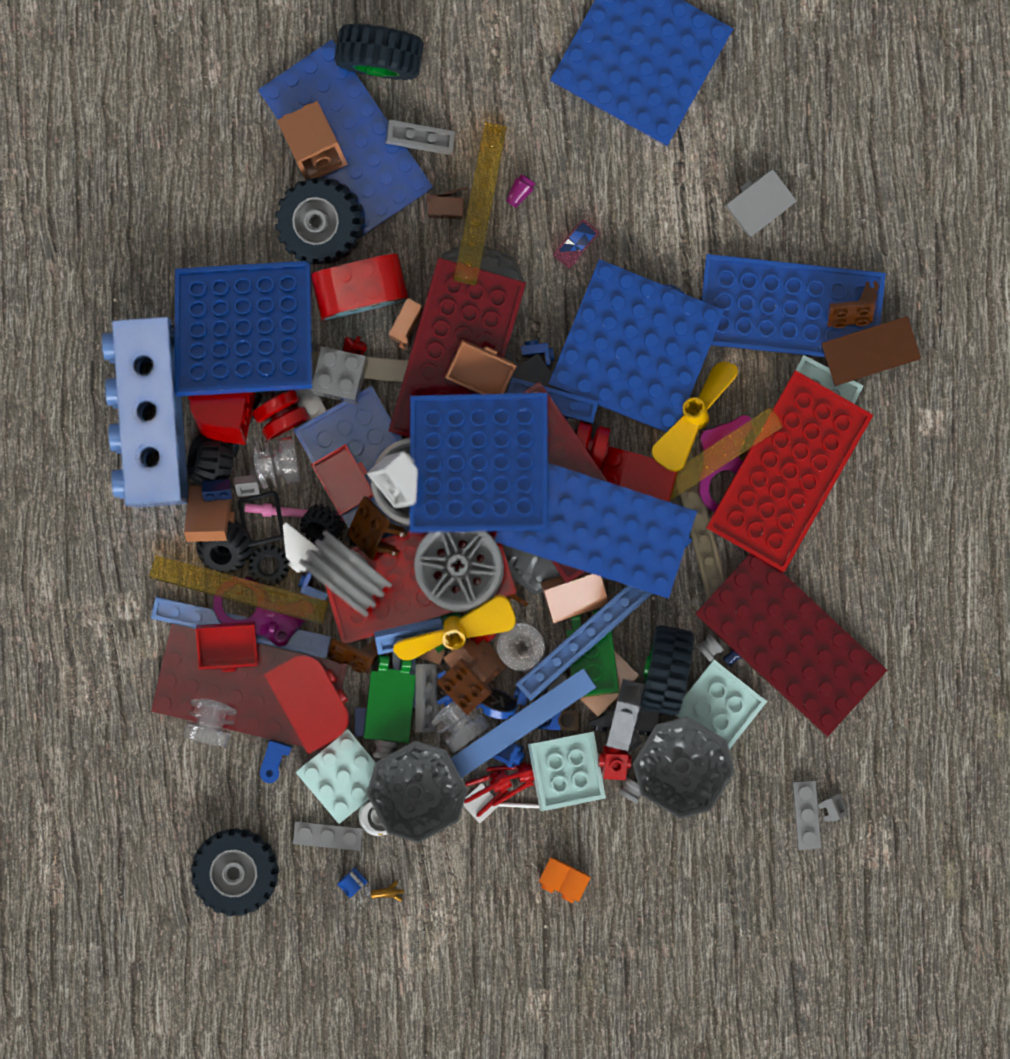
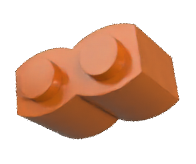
M550 856L538 882L542 884V889L550 893L556 890L562 893L561 898L573 903L574 900L580 901L591 876Z

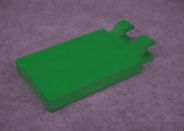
M581 615L571 617L573 630H566L567 638L582 626ZM612 631L570 667L571 676L585 668L597 688L583 697L619 693Z
M378 655L377 671L370 670L363 738L409 743L416 675L409 674L412 660L400 659V670L388 669L389 656Z

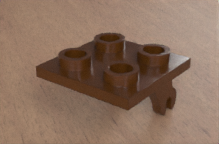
M867 281L858 301L831 303L829 305L827 327L843 328L846 325L856 324L857 326H865L872 323L875 301L877 300L876 292L879 288L878 282L874 281V287L871 288L869 281Z
M363 496L347 535L369 559H374L377 552L388 553L392 556H398L400 550H395L396 546L380 542L383 533L406 537L408 531H404L405 528L390 523V520L367 496Z
M332 639L327 656L338 664H348L358 673L365 672L369 674L372 665L378 658L375 640L359 650Z
M484 651L469 664L461 658L437 681V684L466 715H469L493 692L487 684L502 671L498 668L482 683L470 670L486 655Z

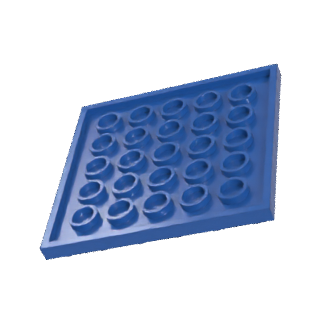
M595 0L550 81L659 143L668 146L731 35L733 28L683 0Z
M599 259L548 385L567 393L599 401L598 405L667 433L683 415V404L690 398L725 310Z
M307 261L175 269V395L192 396L313 389L311 264L307 263Z
M547 393L410 396V457L417 468L416 502L410 505L411 533L548 530Z

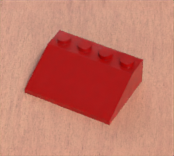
M610 446L602 469V474L609 483L667 502L670 501L678 471L672 472L657 463L654 458Z

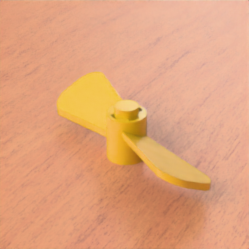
M725 361L717 363L712 368L699 397H693L685 401L682 408L684 416L652 448V454L657 463L672 472H677L684 468L698 430L704 428L709 423L710 417L707 410L738 375V368L735 364Z
M496 595L463 617H448L444 621L443 629L397 641L393 646V651L402 660H412L441 644H444L448 649L456 650L465 644V638L510 631L515 625V613L510 601L505 596Z

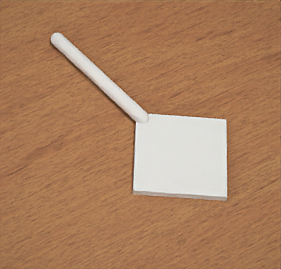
M481 783L466 798L484 789L485 786ZM490 792L463 805L479 823L498 806L539 808V804L502 802L495 807L491 806L480 817H477L476 814L494 797Z

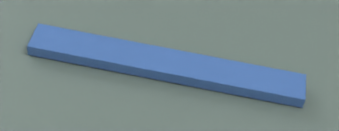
M627 585L516 683L517 687L530 701L535 699L653 593Z
M155 597L151 619L194 629L196 625L221 624L217 620L213 609ZM226 613L230 618H233L235 620H244L248 618L240 615ZM298 629L286 646H276L269 639L257 635V643L327 659L332 636Z
M583 668L451 757L461 778L597 688L586 669Z

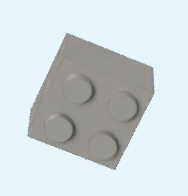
M321 346L313 379V389H311L312 393L322 397L358 404L368 362L366 356Z

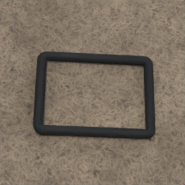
M276 491L238 500L240 520L244 529L246 528L242 503L274 495L281 535L250 542L248 547L284 538L282 514Z

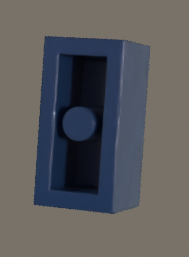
M230 479L202 481L204 501L232 499Z
M366 707L355 708V736H363Z

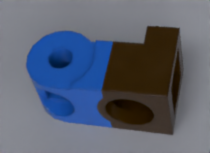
M563 710L540 725L538 729L580 731L581 710Z

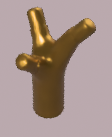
M394 881L387 888L371 890V898L386 897L401 902L402 898L397 894H403L404 890L394 889L398 884L397 881Z

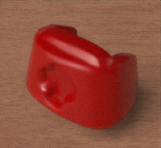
M357 336L356 339L346 337L343 350L363 355L367 345L365 342L360 341V336Z

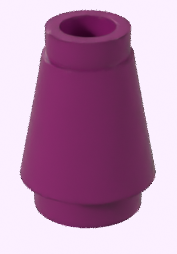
M521 173L519 177L515 178L505 201L517 208L535 190L533 187L536 183Z

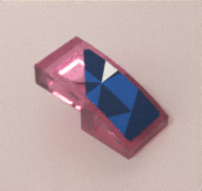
M583 218L553 253V256L568 269H571L600 234V231Z

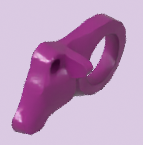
M738 416L730 422L701 431L699 436V448L704 451V459L697 491L702 503L713 512L717 508L718 503L711 498L709 493L710 481L716 473L723 470H730L736 474L743 462L739 458V454L746 436L753 428V422L749 416Z
M249 576L225 582L217 590L213 600V611L221 624L255 621L256 635L269 639L279 647L286 646L301 625L315 612L314 604L307 599H301L294 603H272L264 586ZM246 588L256 596L257 608L249 618L235 620L224 612L222 601L230 590Z

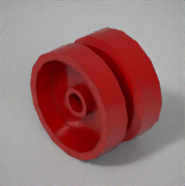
M289 390L269 399L252 412L257 423H265L272 420L261 430L267 441L288 432L310 418L305 407L300 406L290 410L300 401L295 390Z
M580 421L577 437L601 471L602 463H605L609 448L608 439L611 428L599 426L596 429L595 437L590 438L592 424Z

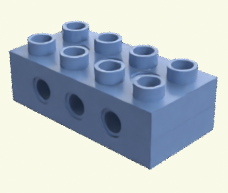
M168 317L112 321L113 332L102 333V348L104 360H109L110 364H115L116 378L105 380L107 405L113 406V409H118L119 424H109L108 428L111 452L116 451V454H122L123 468L112 470L114 497H119V499H125V505L134 508L188 504L189 492L182 396H176L174 393L175 323ZM148 362H153V370L148 375H143L144 366ZM156 406L157 414L155 418L147 421L146 413L148 409ZM159 451V463L154 467H150L149 458L151 454Z

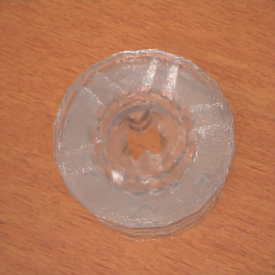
M292 436L278 438L277 449L274 450L269 440L265 441L266 451L264 452L260 442L254 443L253 461L257 478L261 482L263 489L269 488L268 478L272 479L274 487H278V476L281 475L286 485L301 482L300 468Z
M516 623L513 629L502 632L498 638L497 651L499 658L507 667L514 671H531L545 657L546 646L544 638L535 627L529 624ZM525 642V646L528 648L527 652L523 651L522 654H518L519 650L516 646Z
M191 699L190 705L199 707V711L188 710V714L196 717L197 720L196 722H185L182 737L228 748L232 733L222 728L223 724H234V720L225 718L226 714L236 716L237 709L228 706L226 703L211 699Z
M454 701L441 709L430 722L434 727L442 721L444 726L437 731L438 734H442L447 730L451 733L444 742L452 753H455L490 726L482 713L474 717L470 714L466 715Z

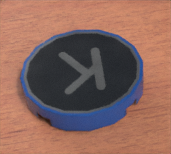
M490 688L493 692L476 707L477 709L479 707L484 709L483 713L496 719H508L509 716L513 717L515 715L517 703L510 695L503 691Z

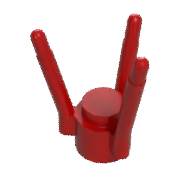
M523 762L514 768L504 765L488 767L486 769L487 772L518 769L516 770L517 773L501 777L499 780L503 782L518 778L520 783L524 782V784L493 802L492 806L495 807L525 788L534 786L531 763Z
M495 771L489 775L465 782V786H470L490 780V785L466 798L464 803H469L492 789L495 793L499 791L476 814L477 817L486 812L493 802L509 793L508 788L512 787L510 780L503 782L499 780L501 777L507 776L504 771L500 773Z

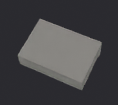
M771 169L755 182L747 181L740 187L742 192L724 206L746 235L752 237L796 203L797 200L775 171Z

